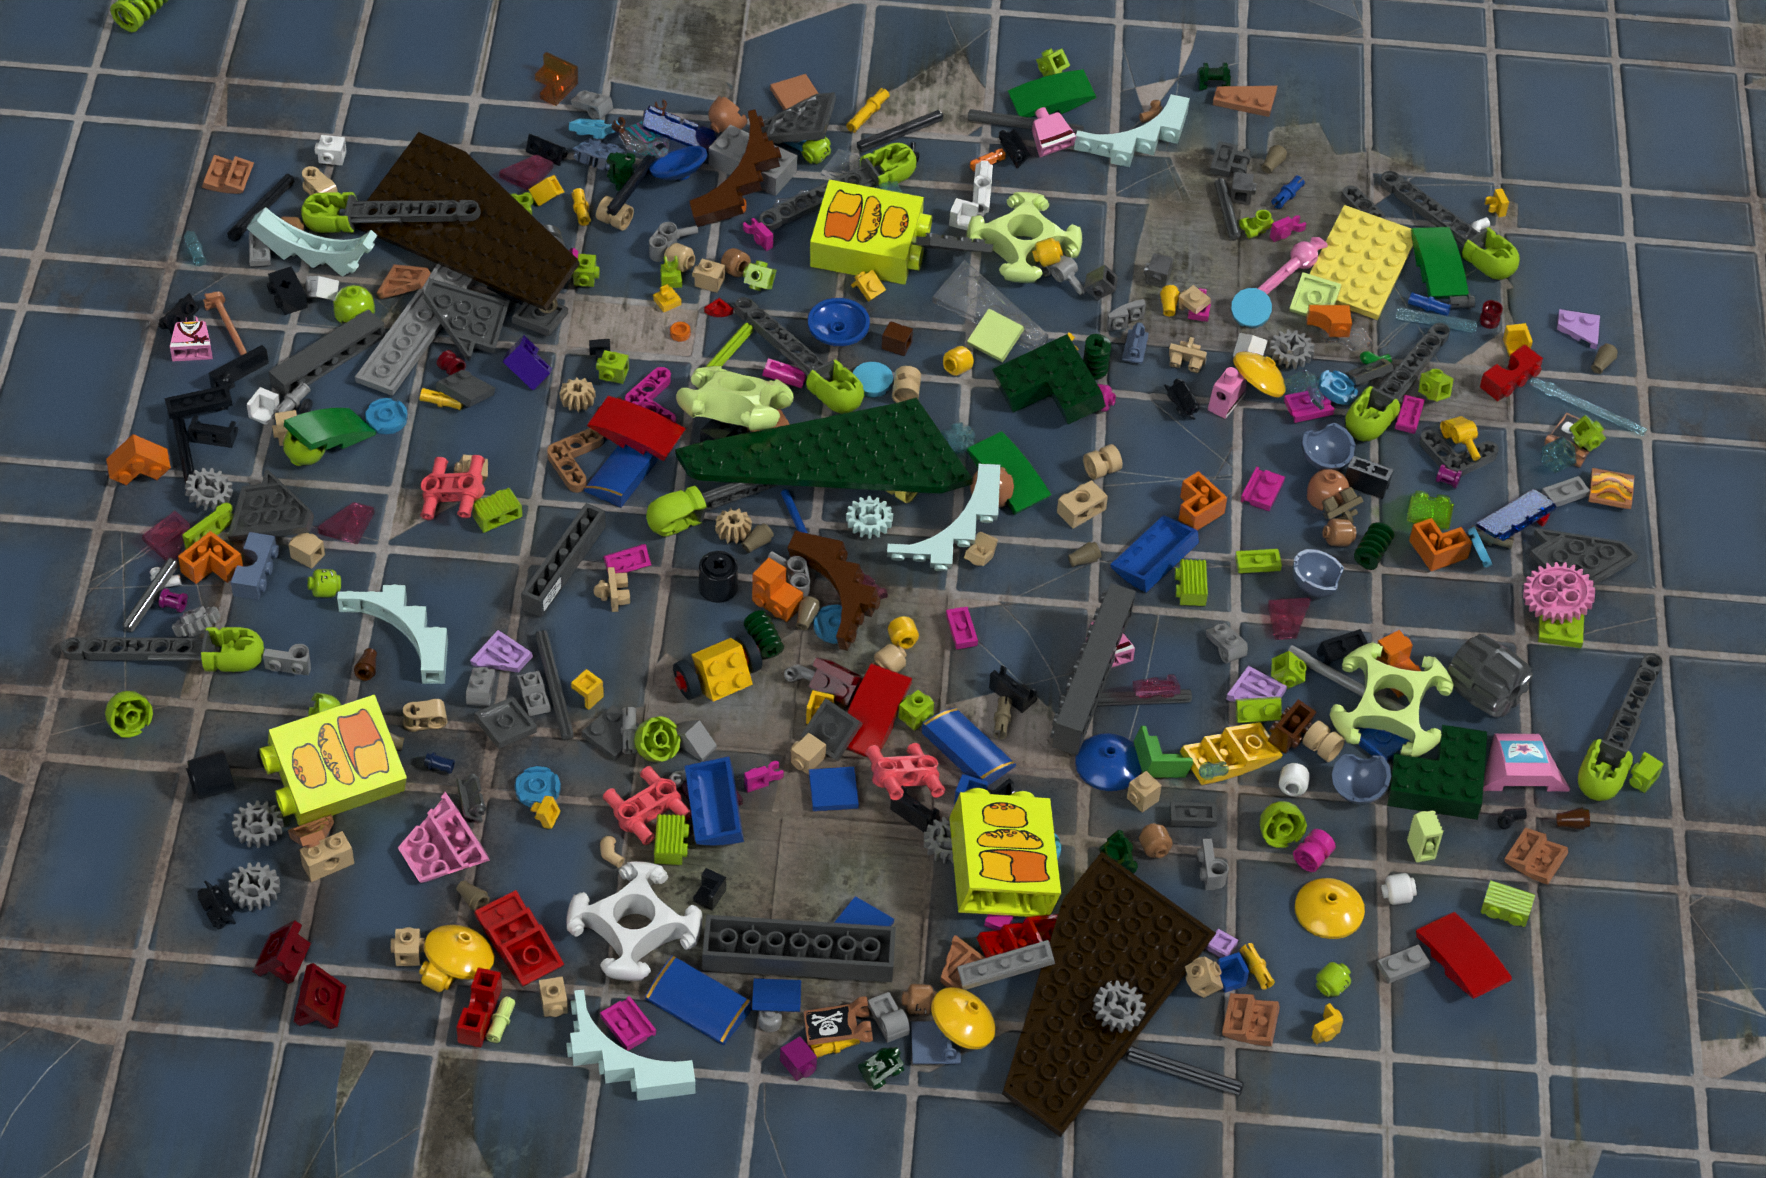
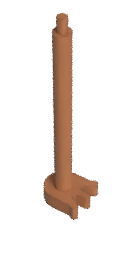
M219 291L205 293L206 299H203L205 309L217 308L241 356L247 353L223 305L225 303L223 293Z

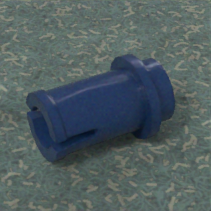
M435 752L432 754L428 753L424 762V766H427L429 770L434 768L449 774L452 773L455 765L454 759L438 756Z

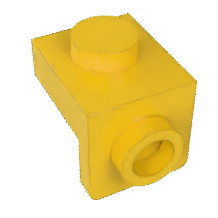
M873 270L868 273L862 271L854 277L856 281L851 284L852 288L858 286L868 302L886 291Z
M1331 1003L1325 1005L1323 1013L1325 1020L1314 1025L1311 1038L1316 1045L1323 1041L1328 1042L1341 1031L1343 1023L1342 1014Z

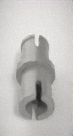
M300 382L291 393H287L284 396V400L273 410V413L296 409L300 405V401L310 393L311 389L306 383Z
M626 707L622 709L623 726L620 728V733L623 735L622 752L624 754H631V750L633 754L637 753L634 744V736L638 728L636 726L637 710L634 707H628V712Z

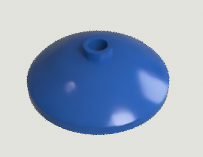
M689 146L671 151L659 157L651 164L649 168L651 175L665 180H685L705 162L707 151L701 146Z
M831 298L821 301L811 309L808 315V328L811 334L820 342L831 346H848L857 343L865 337L870 326V318L865 308L859 303L846 298Z
M1104 733L1086 739L1082 743L1078 756L1076 755L1075 766L1079 776L1090 786L1103 791H1119L1128 788L1129 782L1141 775L1142 772L1134 743L1117 734Z

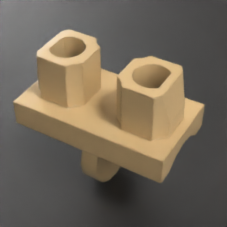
M1190 337L1189 342L1181 341L1180 345L1171 343L1169 348L1170 366L1180 368L1182 360L1190 362L1188 370L1199 373L1202 365L1205 366L1207 352L1200 351L1201 345L1194 344L1195 338Z
M609 567L608 583L605 580H600L593 591L594 595L601 598L602 601H606L607 597L610 596L612 612H619L618 605L630 604L629 589L617 590V588L628 587L627 573H615L614 567Z

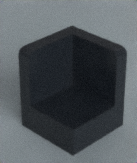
M705 868L701 874V886L694 895L693 902L713 911L726 891V877Z

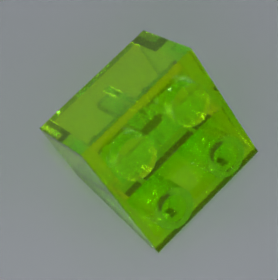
M1415 490V494L1410 493L1406 521L1419 523L1432 518L1439 528L1449 529L1454 503L1450 500L1449 496L1437 494L1436 498L1429 497L1428 492Z

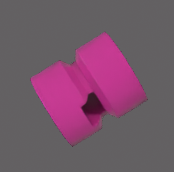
M1313 829L1304 839V843H1300L1293 851V858L1304 870L1315 872L1324 863L1325 859L1333 853L1336 848L1335 842L1325 831Z

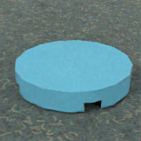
M1257 288L1241 290L1235 295L1231 305V313L1234 320L1243 327L1257 328L1264 325L1269 320L1272 312V303L1269 296Z
M866 362L857 366L853 371V374L862 383L864 396L866 397L883 396L886 394V391L892 388L893 374L884 364Z
M1475 526L1468 529L1467 532L1471 536L1470 539L1478 556L1483 561L1484 568L1492 566L1493 564Z

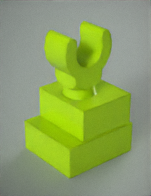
M665 256L663 259L664 264H661L660 270L661 287L668 284L672 288H682L681 270H677L678 257L675 256L674 261L669 262Z

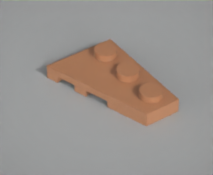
M1219 86L1215 92L1213 105L1270 117L1278 86Z
M330 814L289 829L288 833L290 839L299 845L311 848L319 845V841L326 838L334 821Z

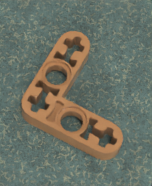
M591 428L552 443L547 449L549 462L567 488L575 493L584 491L587 482L584 472L574 458L595 450L604 444V436ZM573 443H579L581 444V447L572 448L570 445ZM564 465H570L572 466V469L563 470L561 467Z

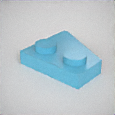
M579 118L569 122V130L575 131L578 135L590 134L594 138L603 139L606 135L616 132L612 129V124H605L604 120Z

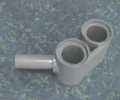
M672 222L662 223L649 239V256L651 260L656 262L664 261L665 250L672 244L677 243L679 237L697 234V225L677 229V226Z
M1063 255L1059 263L1047 267H1042L1040 262H1037V267L1042 270L1044 277L1052 274L1053 278L1058 282L1069 281L1080 296L1086 292L1074 276L1078 271V266L1071 257Z
M771 551L768 558L786 568L789 584L802 591L803 598L809 596L810 578L806 560L800 556H794L786 560Z

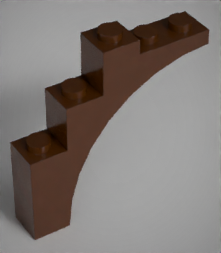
M756 109L748 111L750 122L749 140L739 165L717 188L689 201L697 227L744 214L742 206L745 205L743 196L762 190L760 182L764 181L761 172L780 167L778 159L782 158L779 146L775 147L773 140L769 141L767 133H762L761 128L765 127L762 115L758 116Z
M795 531L787 547L790 558L794 556L803 557L807 562V566L823 575L838 592L841 599L842 613L836 639L839 649L848 651L851 643L855 642L856 631L859 625L863 624L864 617H872L875 609L877 610L880 606L881 599L878 596L876 587L863 584L864 574L861 571L860 564L846 561L848 552L843 541Z

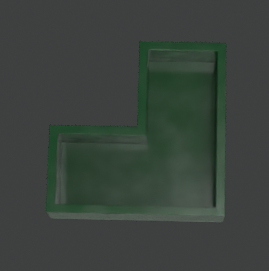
M1068 334L992 369L996 384L1013 413L1050 395L1068 425L1106 407L1102 391Z
M1442 725L1441 741L1437 747L1436 760L1394 754L1390 768L1391 779L1388 787L1387 806L1416 811H1435L1436 814L1478 820L1483 800L1487 731Z

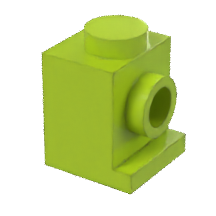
M1644 752L1640 762H1637L1630 772L1632 774L1629 780L1630 784L1634 788L1646 793L1659 778L1664 763Z

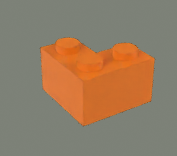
M134 434L106 459L109 478L124 485H128L140 473L158 480L171 468L167 448Z
M1199 471L1183 480L1180 498L1185 502L1180 507L1179 522L1199 530L1225 513L1227 497Z
M1432 518L1413 524L1409 539L1430 571L1468 559L1472 541L1462 527L1442 533Z
M212 531L208 532L178 556L181 573L195 584L211 572H214L228 583L232 580L237 565L243 566L241 553Z
M768 558L753 573L752 601L757 606L771 612L775 617L788 622L799 611V603L803 600V592L786 582V568Z
M1400 630L1378 640L1377 644L1383 646L1381 657L1377 656L1376 660L1399 669L1421 671L1420 667L1410 660L1413 644ZM1390 688L1398 698L1404 695L1401 691Z

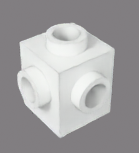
M321 135L319 143L315 145V154L318 155L319 163L343 166L347 152L345 137Z

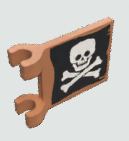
M1566 413L1552 433L1546 437L1542 450L1550 453L1555 444L1576 453V458L1572 465L1580 468L1589 451L1584 446L1580 448L1573 440L1575 436L1569 429L1579 418Z
M859 997L853 1003L804 1011L808 1045L848 1039H858L863 1042L873 1041L871 1022L864 1021L858 1026L856 1022V1016L862 1018L870 1016L868 1007L861 1008L868 1006L867 997Z

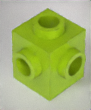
M1062 48L1057 50L1047 49L1041 53V57L1036 59L1039 71L1044 77L1062 73V70L1070 66Z
M578 254L580 264L571 275L574 286L594 287L595 279H599L600 267L596 263V255Z
M756 260V263H749L745 267L743 272L744 283L750 284L749 288L761 291V288L772 289L777 270L767 267L768 263Z
M604 350L602 358H598L596 363V370H599V379L623 384L629 370V355Z
M1431 369L1421 373L1418 392L1425 395L1427 399L1436 402L1451 397L1454 378L1444 374L1440 369Z
M1586 415L1569 427L1575 436L1573 438L1575 443L1580 448L1584 446L1589 452L1606 440L1602 433L1604 430L1603 426L1597 420L1593 422Z
M1290 651L1272 658L1271 677L1286 685L1287 689L1305 682L1306 664L1303 660Z
M919 690L912 695H907L902 703L899 704L898 718L914 731L923 725L924 721L934 716L933 700L930 696L924 695Z

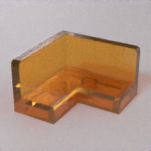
M545 52L543 54L544 65L535 73V80L547 85L540 92V99L557 106L578 84V66Z

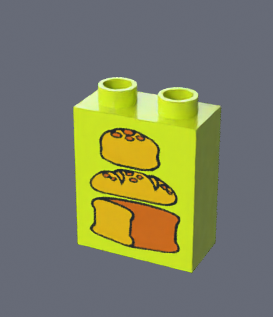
M829 179L810 241V267L851 275H858L862 271L868 273L873 270L879 280L905 285L909 270L919 271L921 267L924 247L917 246V237H926V233L931 231L932 215L923 214L924 197Z
M375 694L269 729L268 746L259 748L267 774L279 772L284 788L275 790L276 799L283 817L294 814L299 826L330 814L332 816L405 790L407 777Z
M973 788L966 792H960L949 817L958 912L1025 917L1051 915L1061 895L1050 798L1034 797L1032 793L1026 791L1015 792L1011 795H994L982 788Z

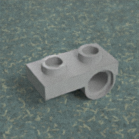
M587 90L580 91L571 100L573 107L587 110L588 115L593 120H600L613 110L611 97Z
M1226 623L1218 624L1206 630V637L1218 647L1219 655L1224 663L1227 664L1247 656V642Z
M295 644L290 647L288 652L265 648L263 654L265 669L309 676L311 661L309 649L306 645Z
M473 667L466 690L467 705L490 706L495 669Z
M1203 839L1201 848L1197 849L1198 862H1202L1200 880L1204 881L1205 890L1220 889L1226 884L1229 870L1228 864L1222 859H1215L1212 839Z
M890 992L867 1001L868 1007L887 1043L909 1035L910 1029L907 1016L903 1009H898Z

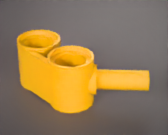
M1458 416L1441 422L1440 428L1445 439L1452 438L1455 444L1462 443L1466 445L1473 461L1481 458L1473 442L1478 436L1477 427L1473 421L1463 416Z

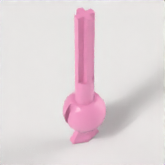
M1312 237L1310 242L1303 241L1295 244L1290 253L1291 259L1257 289L1268 294L1298 268L1309 269L1313 267L1318 260L1317 251L1328 247V244L1320 237Z

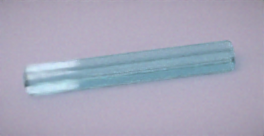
M1398 307L1396 312V319L1432 326L1435 323H1444L1450 329L1475 333L1477 328V322L1474 320Z

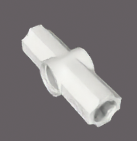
M981 161L975 167L972 202L979 204L978 215L981 216L989 213L993 165L989 164L988 161Z

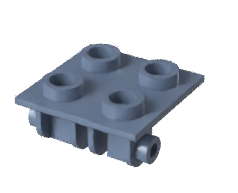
M594 137L588 138L573 148L575 151L574 159L577 162L589 166L592 164L593 167L604 171L610 169V164L606 162L610 153L625 152L624 149L618 148L616 144H606Z
M911 1021L913 1064H961L960 1046L947 1038L938 1028L935 1021Z

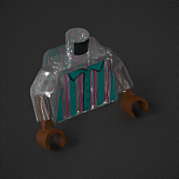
M664 99L662 100L663 108L658 107L657 102L654 105V110L660 114V117L654 115L626 128H623L625 125L623 117L618 118L620 125L615 120L612 122V129L620 133L619 137L628 151L638 153L643 157L647 154L651 156L657 154L659 157H665L668 154L669 141L672 139V126L668 114H665L667 102Z

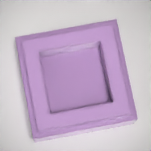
M1217 929L1216 935L1207 945L1206 950L1220 958L1228 956L1237 946L1238 939Z

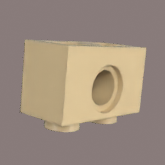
M1091 480L1079 485L1070 493L1063 494L1058 499L1057 513L1074 529L1105 511L1108 496Z
M343 831L320 840V844L317 846L299 849L302 866L311 882L354 864L352 847Z

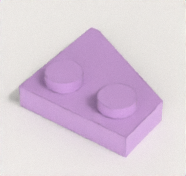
M1559 309L1557 330L1570 335L1577 341L1583 339L1591 344L1590 348L1597 349L1600 316Z
M497 630L470 662L475 667L519 673L533 655L532 652Z
M1248 666L1227 694L1226 700L1235 702V699L1282 697L1286 692L1287 686Z

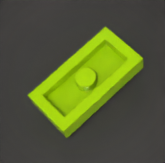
M1278 549L1236 551L1235 553L1238 573L1281 571L1282 563Z
M1280 696L1235 699L1237 723L1282 719Z

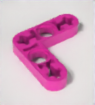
M658 367L626 394L625 400L647 409H653L656 413L676 423V416L672 412L653 401L671 383L670 370L665 367ZM645 387H651L653 388V391L645 392L642 389Z

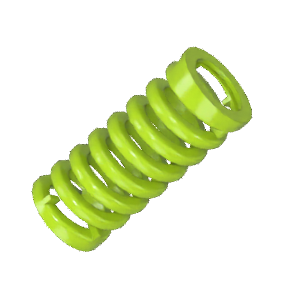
M118 0L112 4L110 12L115 22L121 28L128 32H136L144 24V21H148L150 16L154 15L157 9H160L168 0ZM118 11L121 14L122 18L128 23V25L121 20Z

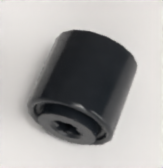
M725 551L709 552L699 562L700 594L711 602L722 603L729 601L736 595L738 590L737 560L732 554Z
M224 750L187 761L188 768H186L193 793L197 794L198 799L235 789Z

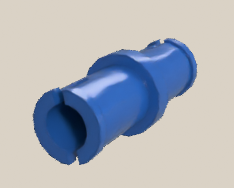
M1296 175L1287 185L1281 188V191L1271 200L1272 205L1279 201L1275 208L1281 209L1288 200L1296 196V192L1305 185L1304 180L1297 183L1302 177Z
M1414 292L1411 293L1408 301L1409 305L1425 309V312L1430 313L1431 311L1448 317L1451 310L1450 304L1437 301L1434 297L1430 296L1428 298Z

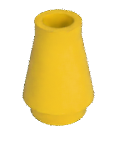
M1166 285L1160 291L1163 314L1169 317L1175 315L1180 295L1178 288L1174 285Z

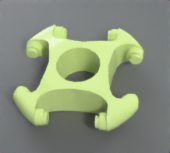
M1014 192L1007 199L1008 206L1015 209L1011 213L989 223H985L981 215L972 216L967 227V237L972 239V242L973 239H985V244H993V251L1008 262L1001 265L999 268L1000 274L1004 276L1005 280L1018 283H1034L1042 276V270L1035 266L1037 262H1035L1032 251L1036 250V242L1051 237L1055 241L1059 240L1063 254L1072 259L1079 256L1082 246L1081 228L1072 224L1067 228V231H1063L1039 212L1047 210L1049 207L1048 200L1044 198V195L1032 192ZM1017 236H1027V237H1031V238H1033V239H1032V240H1021V239H1017L1016 237H1017Z
M721 366L697 368L691 376V382L698 390L681 388L676 394L678 405L691 417H707L730 424L749 427L750 431L765 430L776 426L780 418V413L776 409H784L790 406L794 398L791 389L778 379L766 381L722 369Z
M1374 642L1350 652L1343 659L1342 669L1346 672H1353L1357 668H1361L1364 671V695L1354 711L1346 712L1343 706L1335 704L1329 714L1337 732L1345 738L1346 742L1353 745L1359 744L1361 733H1358L1359 729L1354 728L1360 727L1385 730L1410 740L1411 742L1403 744L1400 755L1418 757L1437 746L1441 741V731L1436 728H1431L1427 731L1421 729L1419 724V705L1430 687L1436 686L1439 693L1444 696H1449L1452 693L1454 684L1444 666L1435 657L1424 656L1422 667L1425 668L1424 671L1399 669L1376 660L1377 656L1381 657L1383 646ZM1385 688H1394L1407 696L1410 705L1399 711H1389L1382 708L1376 702L1374 694Z

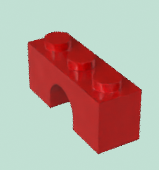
M1524 344L1511 353L1507 367L1510 370H1506L1498 364L1494 365L1483 373L1480 388L1496 401L1508 397L1516 388L1524 386L1530 378H1535L1542 370L1543 358Z
M477 968L471 985L468 1008L463 1007L456 1027L458 1043L482 1047L502 990L501 972Z

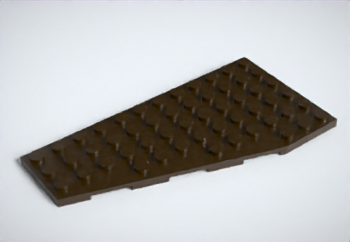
M420 132L416 134L367 201L454 200L460 202V200H473L477 202L481 210L479 218L474 221H459L458 219L446 222L356 223L355 228L365 233L372 230L377 235V238L545 311L580 264L578 259L466 151ZM436 208L428 209L426 214H433ZM449 208L446 214L454 213L456 208ZM468 208L466 213L472 214L476 208ZM371 209L368 215L376 214L377 209ZM390 209L387 214L393 215L397 212V209Z
M1101 852L1061 903L1049 941L1055 964L1043 967L1040 970L1002 1095L1056 1135L1062 1137L1186 975L1185 966L1199 958L1216 935V932ZM1116 981H1119L1120 986H1124L1127 982L1129 989L1137 988L1136 995H1143L1140 1002L1146 1004L1143 1009L1145 1014L1139 1025H1134L1131 1031H1128L1126 1027L1122 1033L1119 1032L1117 1027L1110 1031L1109 1024L1102 1026L1103 1019L1095 1018L1098 1011L1093 1010L1095 1004L1093 1000L1100 987L1104 988L1108 982L1112 986H1114ZM1107 997L1104 1001L1105 1006H1107ZM1133 1007L1131 1008V1010H1132L1131 1016H1132L1133 1013H1134Z

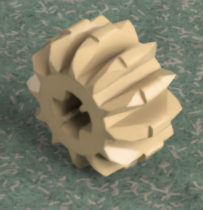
M576 377L575 380L568 379L567 383H562L560 399L563 407H568L569 411L576 409L579 413L580 409L587 411L588 406H593L596 394L592 382H587L586 378L579 380Z
M730 507L729 512L722 510L721 515L717 516L715 531L716 534H719L720 540L726 539L727 544L730 541H734L737 545L738 540L745 541L746 536L750 535L752 521L748 517L747 512L741 513L740 508L733 511Z

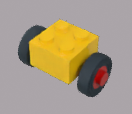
M744 633L735 639H726L691 654L696 671L686 659L673 664L676 685L686 699L691 700L700 696L702 690V694L714 702L753 685L750 673L762 669V658L753 638L749 634Z

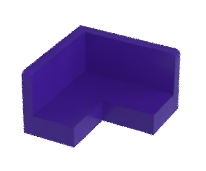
M523 335L506 352L503 363L530 389L534 390L551 373L552 368L537 355L539 349Z

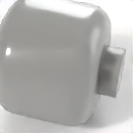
M760 1011L758 1015L759 1027L765 1032L777 1031L782 1025L781 1011Z

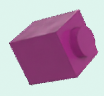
M800 1036L780 1048V1061L796 1081L803 1077L807 1078L815 1072L817 1056Z

